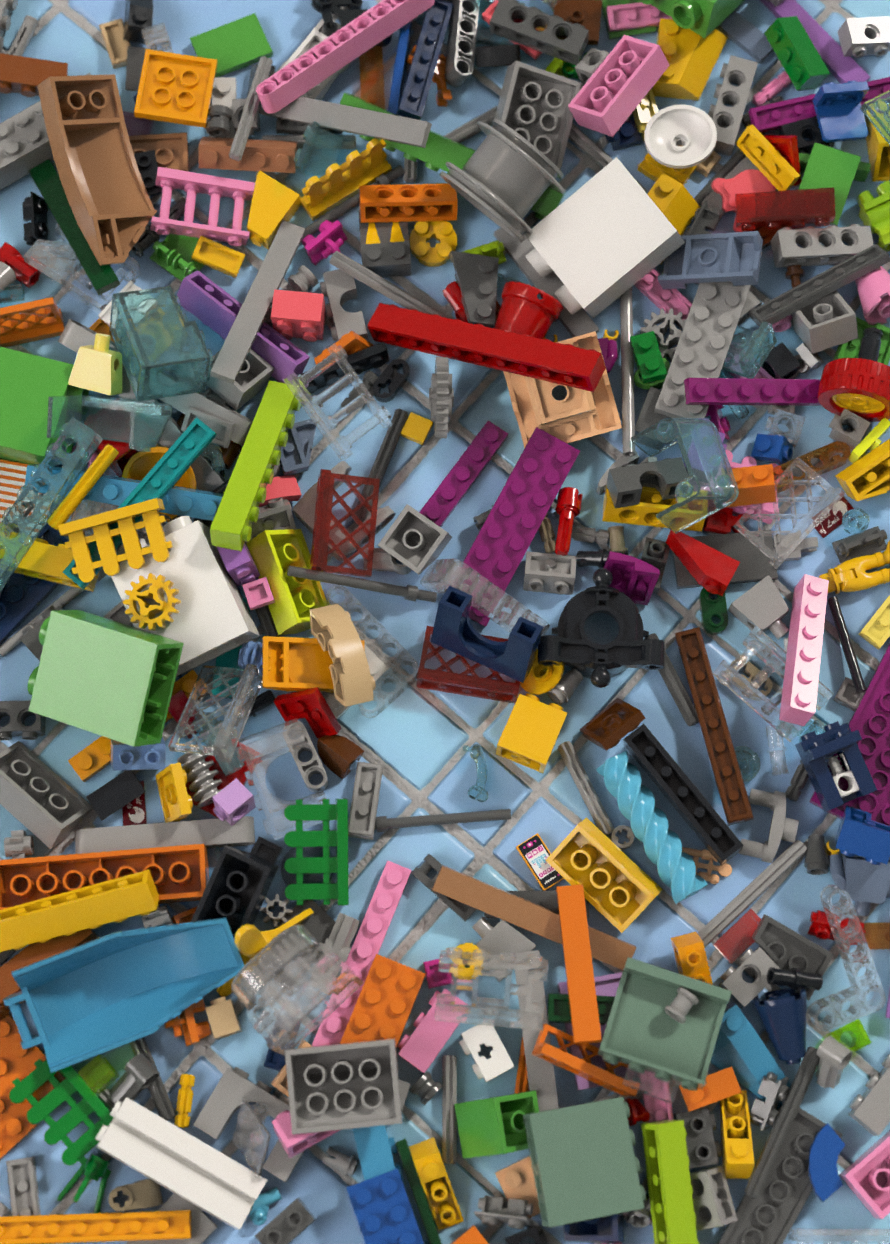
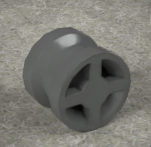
M427 1071L409 1091L412 1094H417L421 1098V1103L426 1105L443 1085L440 1082H435L432 1079V1074Z

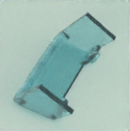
M99 395L52 396L48 399L47 438L70 437L71 442L87 443V439L91 438L129 443V449L151 452V447L157 446L172 415V405Z
M665 418L631 437V441L650 457L657 455L676 443L680 447L689 477L682 480L675 489L677 503L656 514L657 519L676 534L727 507L737 499L739 489L717 427L709 419Z

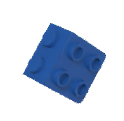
M852 80L838 84L829 82L820 87L812 101L823 141L860 140L868 136L869 133L860 103L869 91L867 81L857 82Z

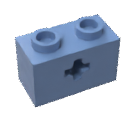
M163 737L161 738V743L136 747L111 739V766L113 770L165 769L166 744Z

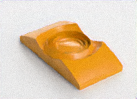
M262 637V688L281 691H301L318 687L322 692L334 693L332 676L329 669L330 664H333L329 652H323L316 638ZM361 640L362 645H363V648H364V651H365L364 640Z

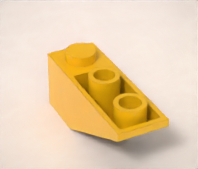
M741 1090V1093L720 1100L721 1155L726 1179H750L754 1168L747 1090Z
M434 1137L409 1146L438 1230L463 1222L464 1219Z

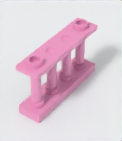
M158 167L155 186L162 188L159 217L152 216L150 230L160 235L176 234L200 238L201 235L214 241L227 242L231 246L246 245L249 232L241 230L244 202L247 200L251 201L255 182ZM174 189L187 192L184 221L169 219L171 196ZM198 193L211 196L208 225L193 223L196 194ZM221 197H229L235 200L232 229L217 227Z

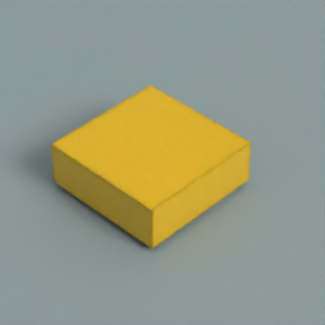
M410 412L401 431V436L424 445L433 426V421Z

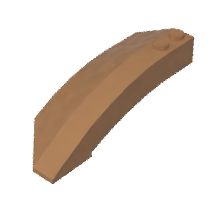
M115 74L48 77L38 84L37 87L53 158L76 222L99 265L122 264L129 256L128 253L138 242L146 229V225L152 216L154 217L157 210L152 205L133 154L124 120Z

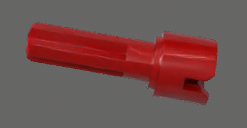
M564 487L558 492L556 512L560 516L555 545V553L557 555H568L574 517L580 514L583 494L578 495L579 492L576 488Z

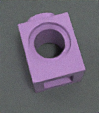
M237 778L212 797L215 815L221 821L226 820L231 826L256 807L253 794Z

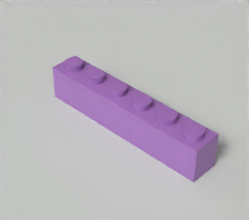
M196 271L183 278L175 301L183 306L185 310L192 313L224 340H226L242 306L240 302L200 271ZM264 321L251 346L253 351L274 368L271 376L281 383H294L292 377L303 373L310 356Z

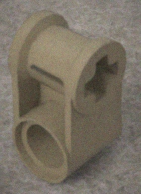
M146 1179L116 1187L110 1192L109 1204L116 1211L144 1209L163 1205L160 1185L151 1179ZM119 1191H122L123 1195L129 1196V1200L125 1201L124 1207H121L120 1203H115V1197L119 1196Z

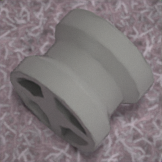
M304 265L298 268V273L288 277L290 285L298 292H308L310 287H315L318 284L315 275Z

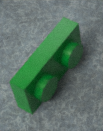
M654 331L630 336V345L642 383L665 379L667 371Z

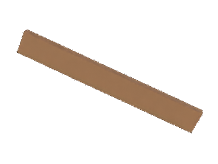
M441 866L432 888L433 891L562 945L559 913L447 866ZM588 926L592 958L623 970L627 958L633 957L637 947Z

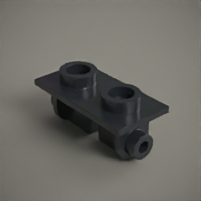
M30 192L31 197H26L22 203L23 220H31V222L23 224L24 240L27 245H35L36 241L48 245V206L43 198L34 192Z

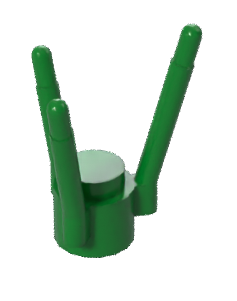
M90 1154L87 1161L64 1187L57 1200L61 1201L83 1174L85 1178L73 1198L74 1202H78L89 1181L93 1179L98 1182L101 1177L93 1212L100 1213L107 1180L112 1172L108 1170L110 1162Z

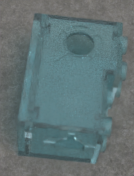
M171 286L114 293L109 329L118 352L122 354V363L137 402L204 392L206 383L210 380L209 364L213 362L212 352L206 348L204 333L202 330L199 331L196 321L188 322L186 314H182L179 297L174 295Z

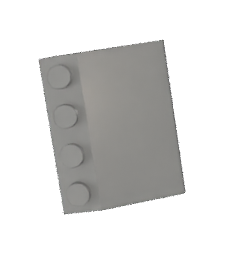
M515 61L507 67L495 119L500 120L519 133L561 170L574 118L568 105L581 90L582 83Z
M395 1038L285 1050L292 1135L402 1123Z

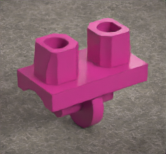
M325 220L320 224V234L316 238L312 235H307L302 239L303 247L314 265H317L331 254L333 255L335 251L341 253L339 247L348 238L342 229V224L338 220L334 223Z

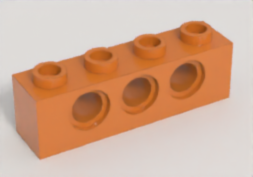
M448 183L359 185L361 223L457 221V191Z

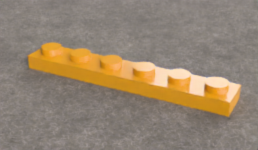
M191 670L174 683L172 696L182 690L190 702L193 703L209 690L196 672ZM169 711L165 723L173 718ZM101 736L68 760L83 782H86L111 763V739Z

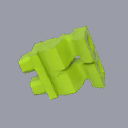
M887 180L877 186L876 191L879 197L874 199L870 191L866 190L860 193L856 200L860 208L858 214L860 220L863 221L864 226H870L872 234L879 235L877 245L884 251L889 252L890 182Z

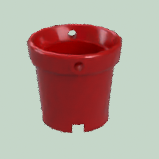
M506 282L501 296L503 302L494 329H504L507 332L526 334L530 337L544 339L551 324L558 320L564 307L556 298L536 287L521 282ZM538 294H540V295L542 296L541 299H538V298H537V295H538Z

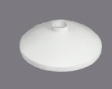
M672 105L658 111L647 123L644 133L645 147L650 156L664 166L677 169L689 168L702 163L711 155L717 141V130L711 117L703 110L690 105Z

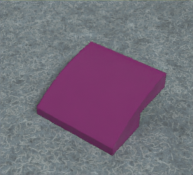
M610 551L604 566L613 576L609 587L619 589L621 593L628 596L635 604L648 605L660 575V570L638 558Z

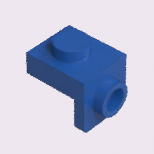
M757 434L751 457L758 461L777 462L781 468H787L788 462L793 456V446L786 437Z

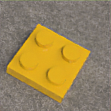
M181 762L170 764L155 775L165 822H178L192 813L193 803L191 796L187 794V775L185 770L182 769Z

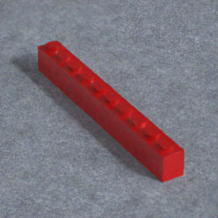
M379 303L367 324L373 340L377 342H384L394 346L448 357L458 361L591 392L595 391L606 369L602 353L594 349L587 350L571 344H560L549 339H538L526 334L507 332L504 329L485 327L482 324H471L460 319H449L438 314L423 313L416 309L400 308L393 304Z

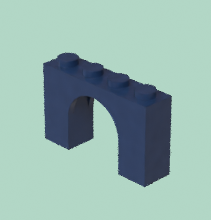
M449 586L438 604L431 643L523 683L533 667L543 626L519 617L510 632L508 641L496 642L487 639L473 628L469 620V610L473 596Z

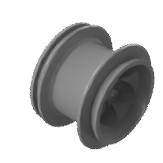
M494 119L492 123L495 127L492 128L488 124L478 121V127L487 137L462 169L450 162H446L449 171L447 174L442 171L440 176L495 224L517 240L523 242L525 239L522 236L524 231L530 234L533 233L532 229L523 221V218L548 187L560 194H564V188L555 179L556 177L561 179L564 175L541 151L505 123Z

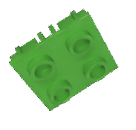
M169 234L164 241H156L153 245L155 252L150 256V259L180 281H183L184 277L200 271L204 267L203 264L191 259L199 238Z

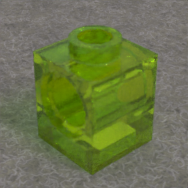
M859 1019L853 1020L826 1034L827 1037L832 1036L840 1043L842 1033L850 1034L852 1044L847 1048L852 1052L872 1043Z
M100 1054L78 1071V1074L96 1094H100L120 1077L105 1056Z

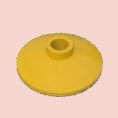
M537 649L533 667L523 683L519 681V683L530 694H544L559 683L564 672V665L545 666L538 664Z

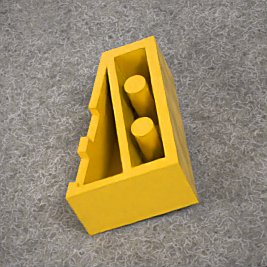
M890 439L835 475L848 497L855 501H861L887 493L890 490Z

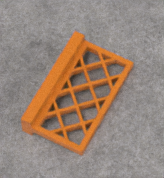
M53 297L0 308V347H9L61 336L65 328L62 311L58 309Z

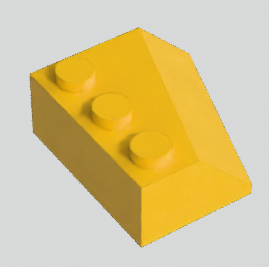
M660 18L656 45H660L670 66L652 87L654 96L699 101L728 37L714 29L706 38H703L690 29L681 28L673 19Z

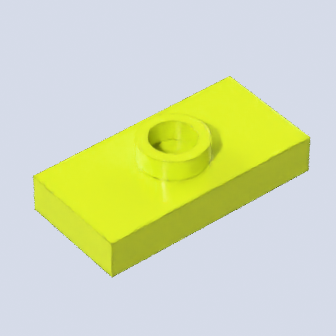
M883 418L852 450L848 460L854 463L868 451L871 452L881 445L882 441L879 439L890 428V421L887 418Z

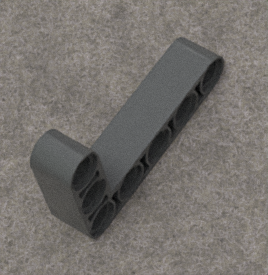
M445 0L452 3L453 8L449 19L444 76L446 82L453 87L461 86L474 70L480 0Z

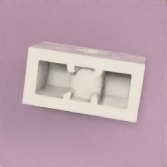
M490 1019L461 1033L463 1040L459 1041V1044L466 1056L471 1054L475 1064L472 1065V1068L478 1080L484 1078L485 1082H488L515 1067ZM482 1044L486 1048H492L489 1054L491 1058L488 1060L485 1056L479 1057L478 1055Z

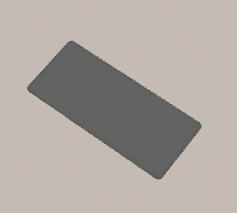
M127 47L126 90L138 91L146 48Z

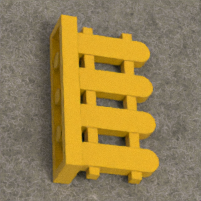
M374 138L370 140L366 145V149L361 153L357 150L352 151L346 157V162L340 166L337 163H333L326 169L324 176L320 178L312 176L306 181L305 187L302 189L305 196L301 197L300 201L301 206L312 221L359 193V185H371L375 182V178L383 173L386 175L392 171V167L385 159L387 155L382 149L386 147L383 139Z
M154 498L58 525L60 535L68 536L69 541L65 542L66 549H72L76 567L72 568L73 574H78L81 581L89 583L96 577L95 569L103 567L107 575L115 576L120 572L119 562L127 560L129 566L133 569L142 568L145 564L144 555L151 553L157 562L167 561L170 556L169 548H173L172 541L166 542L162 523L166 522L164 515L159 516L158 512L165 509L163 500ZM135 517H143V521L135 523ZM118 523L119 528L110 530V524ZM146 528L150 547L142 549L137 530ZM93 529L94 535L86 537L85 531ZM121 535L125 554L117 555L113 536ZM96 541L101 560L92 562L88 543Z

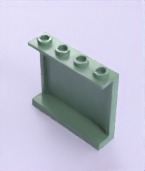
M628 957L620 978L598 1055L603 1056L602 1060L611 1064L618 1065V1062L628 1064L630 1070L638 1073H644L645 1070L655 1073V1078L661 1081L670 1082L673 1079L682 1082L681 1086L688 1090L697 1091V1088L702 1089L706 1084L705 1079L726 1005L730 1000L732 991ZM679 987L688 990L699 1000L697 1005H693L685 1016L686 1021L684 1024L677 1022L664 1011L666 1005L670 1006L677 996V989Z
M614 1097L553 1110L523 1114L543 1227H555L644 1209L643 1201L646 1200L644 1187L639 1183L640 1163L638 1158L634 1156L633 1146L635 1145V1137L632 1129H629L627 1119L630 1117V1110L623 1097Z

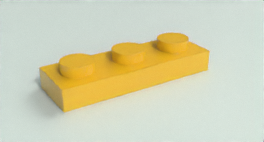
M754 125L748 126L736 141L737 147L782 195L787 193L800 177L798 172Z

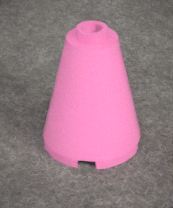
M880 266L855 280L863 315L870 325L888 323L886 319L890 317V274Z

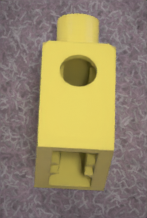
M96 333L94 345L81 346L79 348L68 385L110 396L122 393V354L109 350L110 335Z

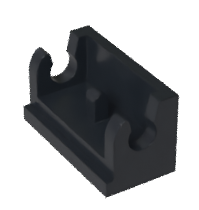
M126 770L86 798L102 821L146 791L134 772Z

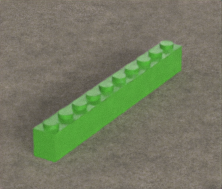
M344 93L340 102L341 105L396 115L349 93ZM431 130L425 148L384 140L386 143L384 149L395 152L398 149L404 152L403 157L414 162L420 159L426 162L425 167L436 172L439 169L448 172L449 169L446 166V162H450L462 169L475 152V150ZM359 136L367 141L374 139L373 137ZM548 187L531 208L535 212L534 216L543 220L561 204L566 191L564 194H560Z

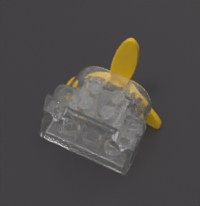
M308 908L276 929L259 931L252 924H245L239 928L235 934L234 943L240 951L244 967L236 976L219 988L216 987V991L221 997H226L231 993L235 994L247 1008V1018L254 1029L268 1042L266 1045L284 1057L285 1050L295 1048L364 983L335 950L325 943H319L304 925H300L301 922L314 914L311 908Z

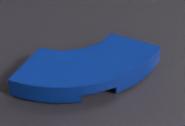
M828 1123L816 1134L809 1151V1178L813 1190L821 1202H824L843 1185L838 1175L837 1161L839 1153L845 1147V1143Z

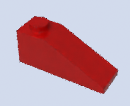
M672 527L666 544L699 585L712 594L723 596L740 562Z

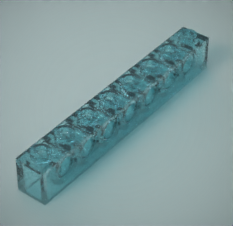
M73 417L62 426L59 438L47 448L46 457L41 464L35 466L31 473L32 478L27 485L20 488L17 493V500L12 507L10 506L5 510L2 516L3 520L0 523V549H4L5 554L0 559V592L103 440L96 431ZM72 443H76V449L71 453H67V447ZM58 464H62V470L57 474H52L53 468ZM48 485L47 492L44 495H38L40 487ZM33 506V513L28 517H24L25 509ZM14 528H19V534L14 538H10V531Z

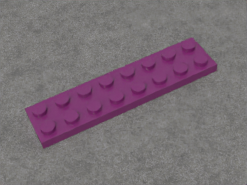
M538 427L535 428L450 585L473 596L469 610V619L483 627H486L580 453V450Z

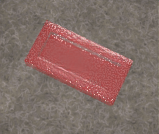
M750 909L713 946L732 964L755 942L752 939V935L761 918Z

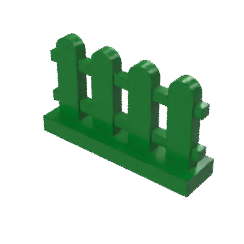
M296 799V805H288L284 809L285 818L290 821H296V831H289L284 836V842L287 846L296 847V857H290L284 863V868L288 873L296 874V884H289L285 887V896L290 900H296V905H303V900L323 899V905H330V899H336L337 905H349L348 799H335V804H329V799H322V804L302 805V799ZM322 820L323 830L303 831V821ZM329 820H336V830H330ZM331 846H336V857H330ZM303 847H323V857H303ZM303 873H323V883H303ZM330 873H336V883H330Z
M39 1059L34 1063L37 1068L22 1081L17 1077L12 1082L15 1087L9 1093L10 1100L14 1104H20L25 1100L31 1104L32 1108L27 1112L29 1123L36 1125L44 1120L50 1128L45 1132L44 1140L49 1145H56L60 1141L64 1143L67 1149L62 1154V1162L65 1165L72 1166L78 1161L83 1165L87 1161L84 1156L99 1143L95 1138L102 1126L106 1125L109 1127L114 1117L110 1115L111 1112L72 1066L51 1073L47 1060L42 1062ZM57 1072H60L65 1078L61 1083L54 1077ZM49 1081L54 1089L38 1102L32 1094ZM75 1092L82 1099L78 1104L71 1097ZM66 1101L72 1109L55 1122L50 1114ZM92 1113L99 1119L96 1124L88 1117ZM83 1122L89 1130L73 1143L67 1135Z

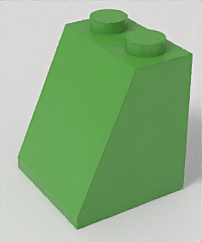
M536 1090L454 1104L463 1158L505 1154L529 1149L523 1114L539 1112Z

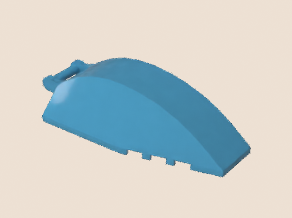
M227 918L119 931L12 971L11 974L21 991L5 997L3 1002L5 1006L10 1008L22 1039L20 1042L22 1049H28L43 1043L49 1070L52 1073L156 1032L160 1026L172 1018H176L183 1010L193 1003H197L213 989L219 988L243 971L245 965L234 943V937ZM20 1001H26L39 1034L32 1036L20 1006Z

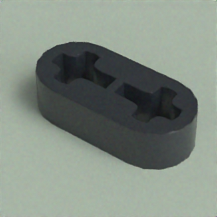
M402 359L393 360L375 381L373 394L378 401L383 403L391 401L406 383L410 374L409 365L406 361ZM402 367V368H403V375L399 373V374L393 379V377H394V368L398 370V369H400V368ZM390 383L388 387L389 393L384 392L380 394L379 387L385 388Z

